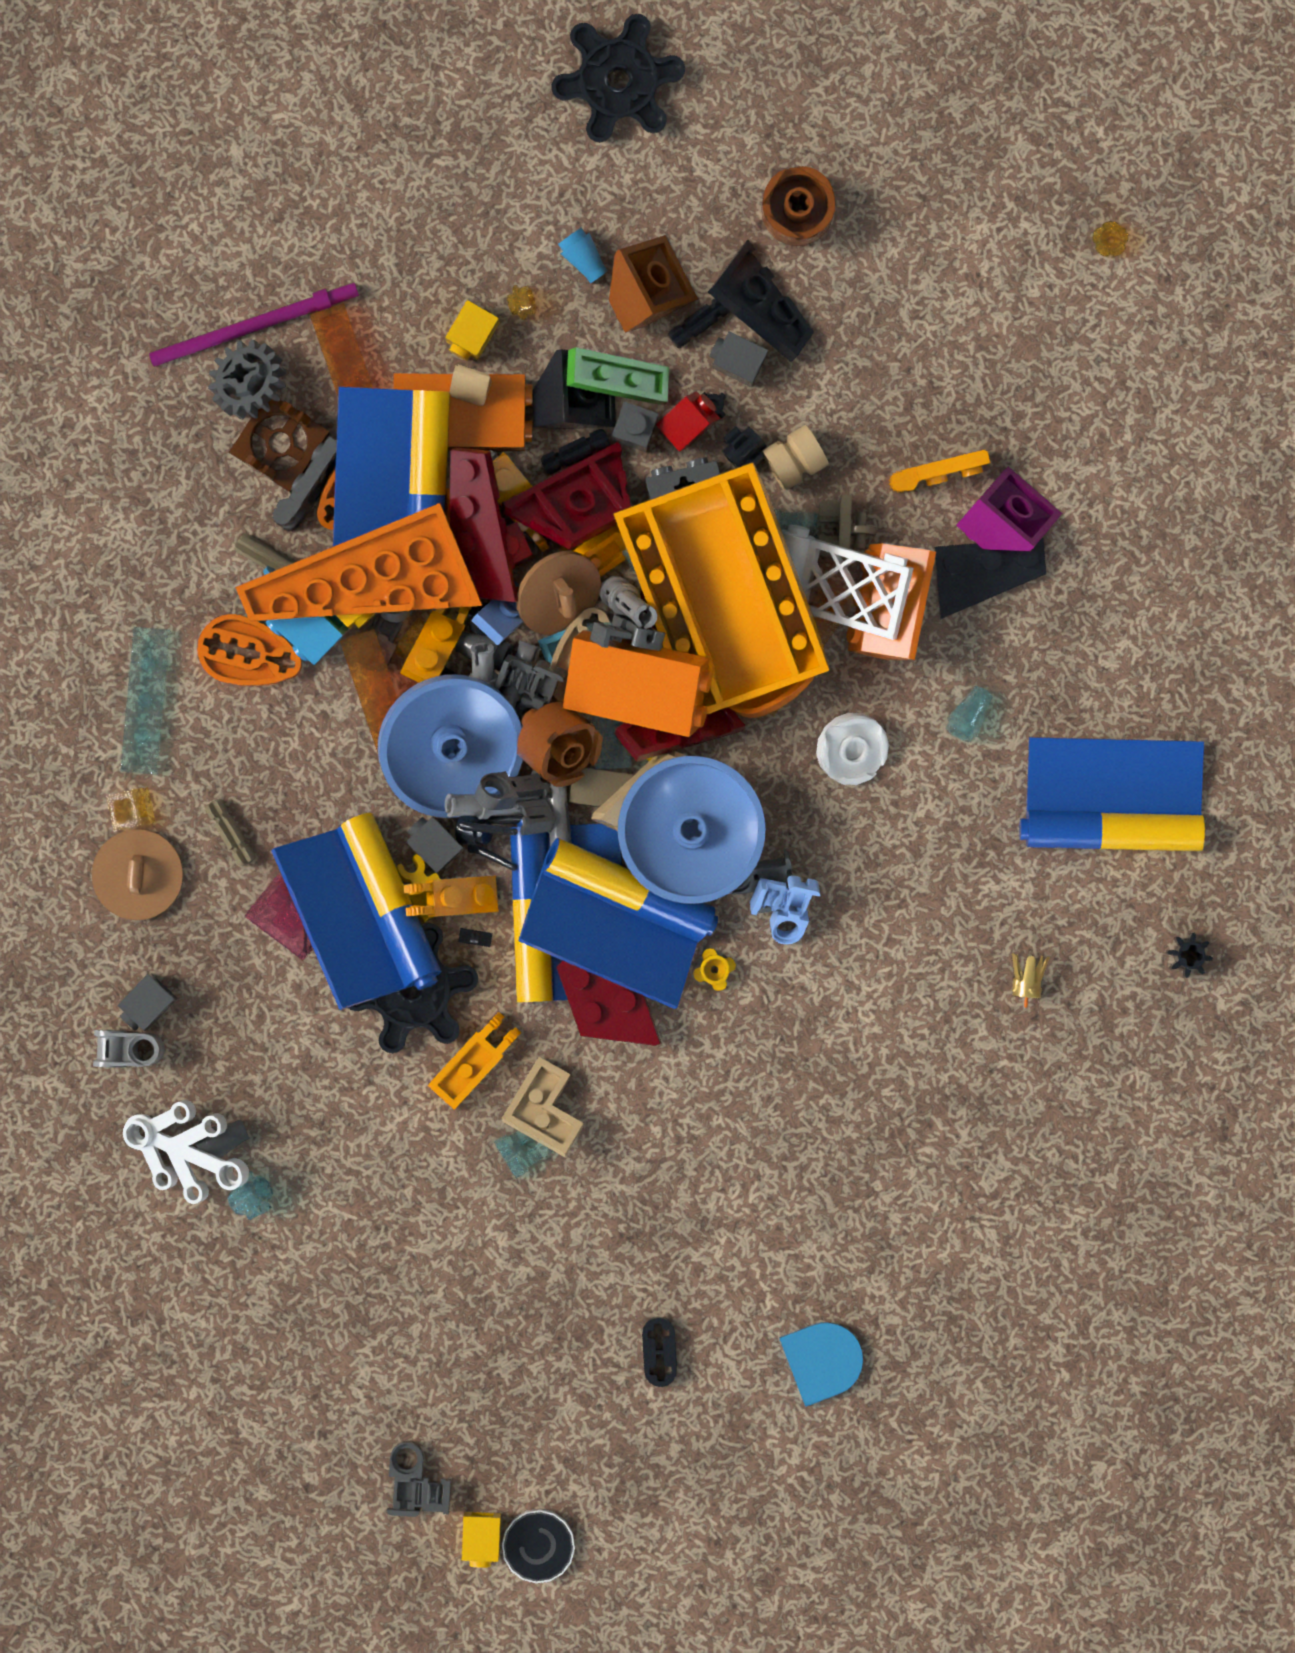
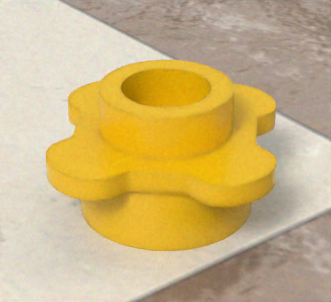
M706 949L702 954L703 961L700 967L694 970V978L698 982L705 981L711 984L716 991L724 990L727 986L726 979L729 973L735 970L736 963L730 957L723 958L717 955L714 949ZM713 966L718 968L717 973L711 972Z

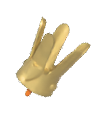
M1012 953L1015 978H1013L1012 995L1025 997V1008L1028 1006V998H1041V981L1050 958L1049 956L1043 963L1044 958L1041 955L1036 969L1035 957L1029 956L1026 960L1023 975L1018 954Z

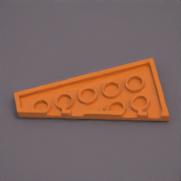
M441 503L235 587L249 621L483 606Z

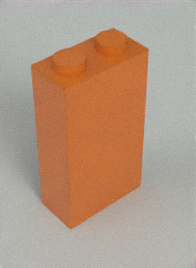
M394 373L393 389L450 392L453 374ZM488 374L491 377L492 383L483 406H478L450 395L448 451L457 447L489 451L490 449L492 451H525V442H532L533 422L532 420H526V406H533V384H526L525 374Z
M583 630L573 638L563 703L564 709L690 737L699 727H703L707 715V706L702 705L704 692L709 691L713 678V671L708 670L710 658L667 648L657 651L631 645L632 641L622 639L621 643L609 640L608 648H605L591 641L592 632Z

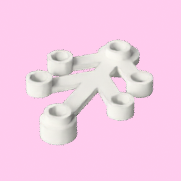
M189 1100L174 1103L171 1110L153 1119L146 1114H137L130 1117L124 1126L123 1138L128 1146L143 1152L153 1174V1184L159 1190H167L175 1186L179 1177L184 1188L183 1195L187 1202L197 1204L204 1201L209 1194L208 1186L202 1180L196 1179L189 1162L216 1173L217 1182L226 1190H234L247 1182L249 1169L242 1160L232 1158L225 1161L191 1146L206 1137H216L223 1134L227 1129V1122L223 1115L219 1113L209 1115L203 1119L201 1124L175 1137L159 1131L175 1122L183 1124L195 1117L196 1108ZM181 1106L186 1110V1117H183L180 1113ZM211 1120L217 1123V1131L212 1128ZM140 1126L144 1129L145 1137L139 1133ZM157 1148L167 1152L174 1169L164 1165ZM233 1167L238 1172V1178L233 1174ZM162 1173L167 1175L168 1184L162 1180ZM193 1186L198 1189L199 1197L194 1195Z

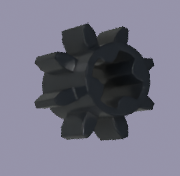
M735 426L723 437L724 442L728 446L722 450V453L735 468L752 462L757 468L765 460L761 451L767 446L749 426L743 432Z
M1195 933L1189 934L1188 942H1184L1182 938L1175 936L1174 941L1178 946L1175 950H1166V954L1174 956L1175 960L1170 965V970L1179 967L1183 968V978H1189L1191 969H1195L1197 973L1203 975L1205 972L1201 965L1204 961L1213 960V957L1205 955L1204 949L1209 945V942L1196 943ZM1191 945L1192 952L1198 953L1197 960H1191L1188 966L1187 959L1181 958V952L1188 950Z

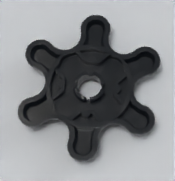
M642 14L630 15L624 22L622 33L614 39L602 38L595 28L588 23H579L571 30L570 39L573 46L582 55V64L573 73L557 75L553 79L551 90L553 95L561 101L579 98L589 104L591 107V117L587 123L586 132L588 137L594 142L601 143L610 139L615 123L624 117L636 119L646 132L652 134L662 131L666 125V114L655 102V91L664 83L680 81L685 74V64L680 57L675 55L657 58L648 53L645 42L650 33L651 25L648 18ZM615 70L624 71L629 77L627 86L625 88L610 86L608 77L611 72Z
M427 923L422 925L442 971L436 976L438 981L435 984L421 989L420 995L414 999L406 998L400 990L348 1007L352 1011L374 1009L382 1015L384 1026L378 1041L382 1050L387 1053L393 1054L402 1050L408 1033L417 1027L428 1029L435 1039L443 1044L452 1043L459 1036V1025L448 1013V1001L456 993L472 991L477 986L478 974L473 967L468 965L449 968L440 962L438 950L443 942V932L435 924Z

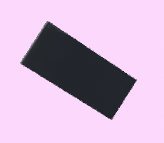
M460 928L458 942L490 947L493 933Z

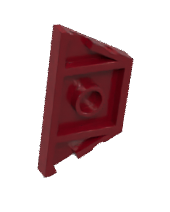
M617 442L502 502L501 511L569 550L616 526L617 522L614 513L631 507L630 498L626 491V473L622 467L621 445Z
M562 961L557 966L580 1036L652 1046L662 1044L646 996L565 961Z

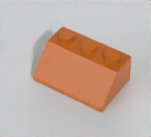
M884 543L869 544L868 549L864 552L865 554L884 559L885 553L908 559L906 566L914 569L897 639L891 640L848 627L846 636L847 642H849L848 651L885 660H915L936 552ZM861 562L862 580L869 577V574L863 562ZM874 566L876 572L881 569L880 567ZM889 570L879 577L888 594L898 588L900 573ZM873 581L859 589L868 607L882 599ZM854 599V606H856V615L859 612H861V610L856 600ZM883 604L873 610L871 614L878 626L888 629L891 615L886 605ZM865 617L859 619L861 621L867 622Z

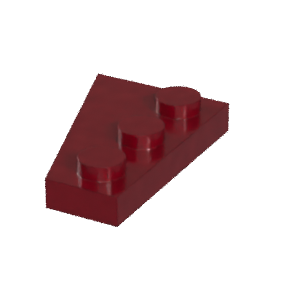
M726 707L707 714L703 727H699L690 737L629 723H623L617 727L614 734L637 762L742 732L746 725L735 712Z

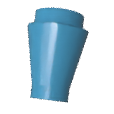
M582 227L558 244L563 251L560 254L581 272L590 284L608 271L601 260L590 232L586 234Z

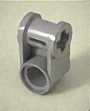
M94 1030V1036L98 1038L97 1059L93 1061V1067H143L158 1063L164 1056V1043L156 1034L127 1032L126 1030ZM144 1039L149 1040L154 1046V1054L149 1060L143 1059L138 1053V1045Z

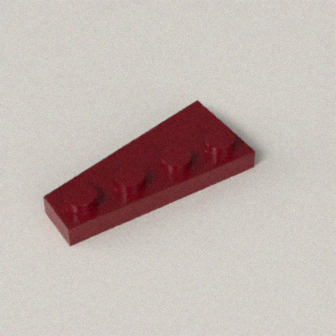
M454 448L451 450L450 527L479 597L517 602L519 586L515 587L512 570L515 569L512 554H508L504 533H507L505 519L501 518L497 500L500 498L491 451Z

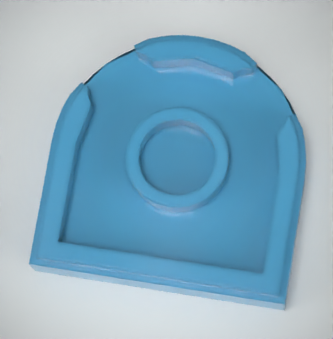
M820 1322L779 1337L805 1407L848 1390L861 1373L863 1366L861 1346L853 1333L841 1325Z

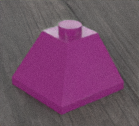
M1008 466L956 526L982 549L1031 551L1063 513Z

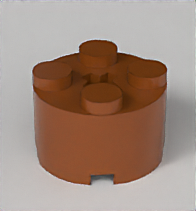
M798 166L779 171L771 178L764 191L761 207L764 225L775 239L791 246L811 244L820 239L831 225L835 212V195L830 181L816 169ZM800 200L804 201L805 211L799 210L796 213L792 210L793 204L791 202L797 204Z
M564 701L552 702L540 709L534 708L525 713L522 718L523 727L517 742V754L544 780L556 787L571 785L584 777L585 774L581 771L589 763L594 766L601 754L603 744L602 736L595 726L580 712L564 709Z

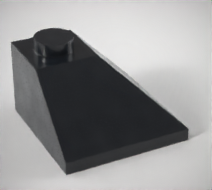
M556 350L532 391L533 426L547 429L615 427V396L567 386L568 350Z

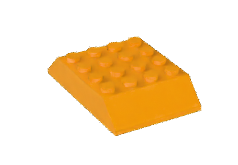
M753 462L614 513L646 602L656 610L657 620L655 625L657 631L665 632L663 647L710 658L708 670L713 671V678L709 691L704 692L702 704L707 706V714L830 670L816 622L768 492Z

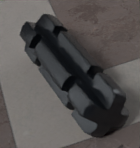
M714 298L711 300V305H704L685 319L682 326L678 324L671 329L668 336L677 348H682L690 342V337H697L716 323L719 316L723 318L731 311Z
M598 429L589 433L590 437L588 438L583 436L558 448L559 451L556 453L552 451L543 455L541 463L546 473L551 475L562 470L561 466L563 465L568 467L593 455L592 452L595 450L599 452L609 447L610 441L606 432L603 429Z

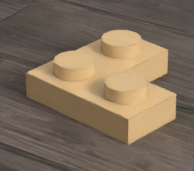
M538 1057L502 1116V1122L563 1157L567 1155L584 1125L583 1122L554 1106L568 1083L570 1074Z

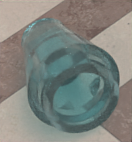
M974 686L972 691L967 694L947 717L949 722L946 730L965 742H971L973 737H978L993 696L987 690Z

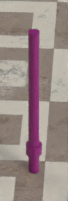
M354 282L327 291L325 288L313 292V297L150 352L151 362L155 367L317 310L319 314L332 310V305L359 296L356 284Z

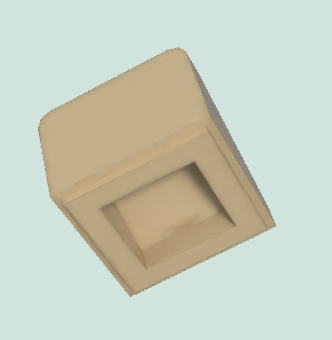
M458 364L453 372L450 395L454 398L483 406L492 383L491 377L488 374Z

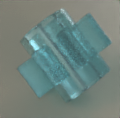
M250 1171L247 1182L229 1193L227 1197L229 1205L236 1214H246L248 1220H252L272 1208L267 1202L273 1195L272 1187L264 1177H254L253 1172Z

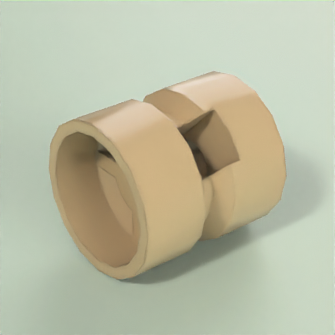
M806 425L787 435V443L783 444L777 441L761 451L766 464L784 491L803 481V473L813 475L829 465L818 441Z

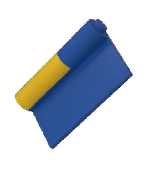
M338 387L333 547L438 503H441L445 512L450 392Z
M1029 737L1026 818H1020L1019 839L1026 840V846L1031 848L1203 851L1205 822L1201 810L1204 741Z
M373 813L355 816L335 830L271 850L339 1010L415 985L417 990H421L438 981L436 976L442 971L418 916H406V908H410L413 905L408 893H404V884Z
M521 819L517 827H510L518 831L516 835H510L511 862L517 865V869L512 871L517 1002L568 1000L557 970V966L563 960L518 941L546 854L550 848L549 832L521 835L520 829L523 825ZM603 824L570 825L572 844L622 866L618 831Z
M556 838L546 854L518 941L676 1009L697 943L706 935L711 936L718 923V916L715 915V907L707 903L683 904L663 899L640 884L628 868L563 839Z

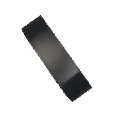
M657 1316L650 1318L643 1326L644 1373L650 1384L656 1387H665L674 1381L677 1374L675 1330L673 1324L668 1319ZM657 1323L662 1324L664 1330H669V1336L663 1337V1349H656L655 1338L648 1337V1331L654 1330V1324ZM656 1354H663L664 1365L671 1367V1372L665 1373L664 1380H658L655 1373H650V1368L656 1367L657 1364Z

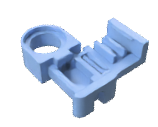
M792 875L787 878V888L784 882L760 878L750 900L751 914L757 915L761 906L762 908L770 906L773 911L770 917L773 939L780 944L786 945L799 941L809 923L808 911L806 909L812 895L820 896L818 881L807 879L806 882H801V877ZM785 921H792L797 924L795 928L789 931H782L777 928L779 924Z

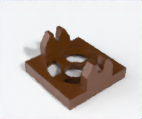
M271 399L268 402L270 411L266 412L262 408L258 409V417L255 419L251 417L229 453L291 493L293 482L298 475L305 472L312 461L311 458L314 450L320 443L325 441L330 432L314 422L304 412L297 410L290 403L281 399L279 402ZM272 416L289 417L283 428H277L272 431L261 424L265 419ZM299 423L306 435L307 447L305 452L294 446L292 434ZM278 432L285 433L290 439V447L283 453L273 452L269 446L271 436ZM254 433L265 440L267 452L261 461L257 459L253 450ZM289 455L298 461L296 465L287 469L271 468L277 457Z

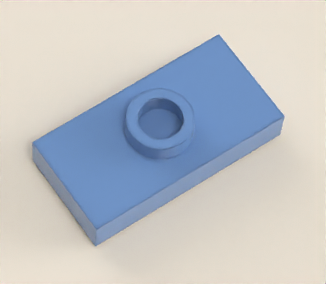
M514 580L515 587L520 586V585ZM491 600L471 620L496 645L503 642L524 623L517 611L516 602Z

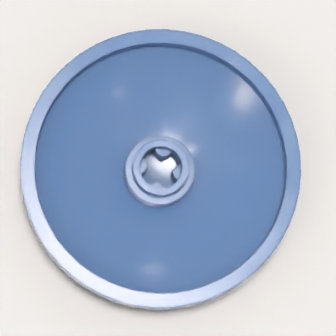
M466 675L436 676L409 688L390 707L382 722L378 737L380 767L391 790L402 802L412 809L440 818L461 817L447 816L448 813L445 811V798L447 794H475L481 778L489 773L506 771L508 777H517L523 761L517 754V742L522 725L507 698L487 682ZM485 787V790L490 794H501L496 788Z
M701 756L672 758L647 770L628 791L618 819L619 846L623 859L632 875L640 884L655 895L683 904L711 902L737 889L756 867L765 842L764 813L757 794L751 785L730 766Z

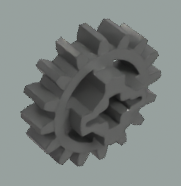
M251 339L248 346L242 341H237V350L235 351L226 347L224 350L227 357L224 360L216 358L214 361L219 365V368L209 372V375L216 380V382L208 385V389L215 394L212 400L228 415L234 414L244 420L247 413L254 419L257 418L258 409L260 408L269 412L270 406L268 402L271 399L279 402L281 398L276 394V391L286 387V384L279 379V377L287 374L286 369L280 365L283 361L282 358L267 344L263 343L260 345L257 341ZM254 359L262 360L264 364L261 365L258 362H254ZM234 394L235 396L240 397L241 400L233 399L231 395Z

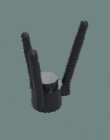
M461 816L456 824L455 837L458 843L468 844L469 853L479 854L515 871L517 869L516 864L484 848L483 845L491 841L493 834L514 836L518 832L515 828L492 824H518L523 816H490L488 819Z

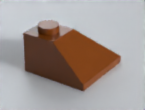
M666 235L631 245L615 252L609 302L625 333L645 327L698 300Z

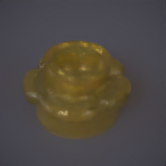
M1113 221L1105 222L1101 228H1096L1092 237L1093 242L1096 244V251L1105 257L1121 255L1126 249L1125 243L1128 242L1126 229ZM1107 237H1113L1114 241L1109 243Z
M514 285L512 288L513 293L507 295L509 309L513 316L518 315L521 320H526L528 315L536 314L537 311L533 292L528 285L520 288L518 285Z

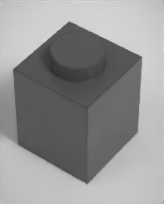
M729 331L725 340L718 337L709 357L715 359L712 366L713 369L752 387L768 354V350Z
M624 401L612 434V441L646 453L658 421L659 413Z
M433 816L428 821L424 817L420 818L407 831L411 837L406 842L437 874L464 849Z
M150 973L117 1006L123 1011L120 1017L135 1031L139 1027L146 1031L178 998Z

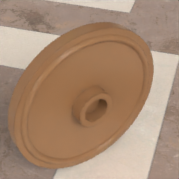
M561 551L543 558L527 572L519 586L516 605L520 618L532 631L539 634L554 635L566 630L568 625L584 609L594 608L601 588L598 569L589 558L574 551Z
M133 829L114 835L99 849L92 866V884L100 902L113 914L129 920H146L162 914L176 901L183 885V865L177 850L167 839L148 830Z

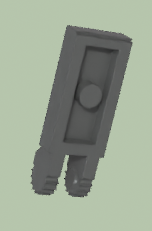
M330 436L325 443H320L314 450L311 458L313 462L305 473H301L295 479L291 488L293 492L289 498L280 500L276 505L277 508L274 509L272 518L278 526L283 527L282 529L287 531L297 530L296 528L303 522L320 497L321 490L329 474L336 466V440Z

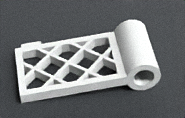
M789 524L787 530H782L807 601H809L811 589L819 584L829 601L819 608L809 605L813 616L891 640L897 639L914 569L906 566L908 559L885 553V557L882 559L824 542L809 535L810 529L798 525ZM820 550L830 552L837 565L824 575L817 563ZM841 556L846 557V558H849V559H847L846 561H843V559L841 558ZM855 561L863 562L869 577L855 584L847 566ZM874 566L880 567L881 569L876 572ZM889 570L901 574L898 588L888 594L879 578ZM840 571L849 589L835 597L827 579ZM873 581L882 599L868 607L859 589ZM852 594L861 612L853 617L845 616L838 602ZM883 604L886 605L891 615L888 629L878 626L871 614L873 610ZM832 607L834 612L828 611L827 609ZM865 617L867 622L861 621L859 619Z

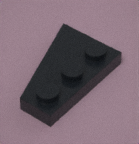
M747 240L731 259L708 293L792 362L802 351L814 334V331L790 297L783 296L772 281L775 276L768 266L764 268L753 255L755 248Z
M1043 538L1031 551L982 549L977 543L934 547L936 552L935 566L940 620L1046 575Z

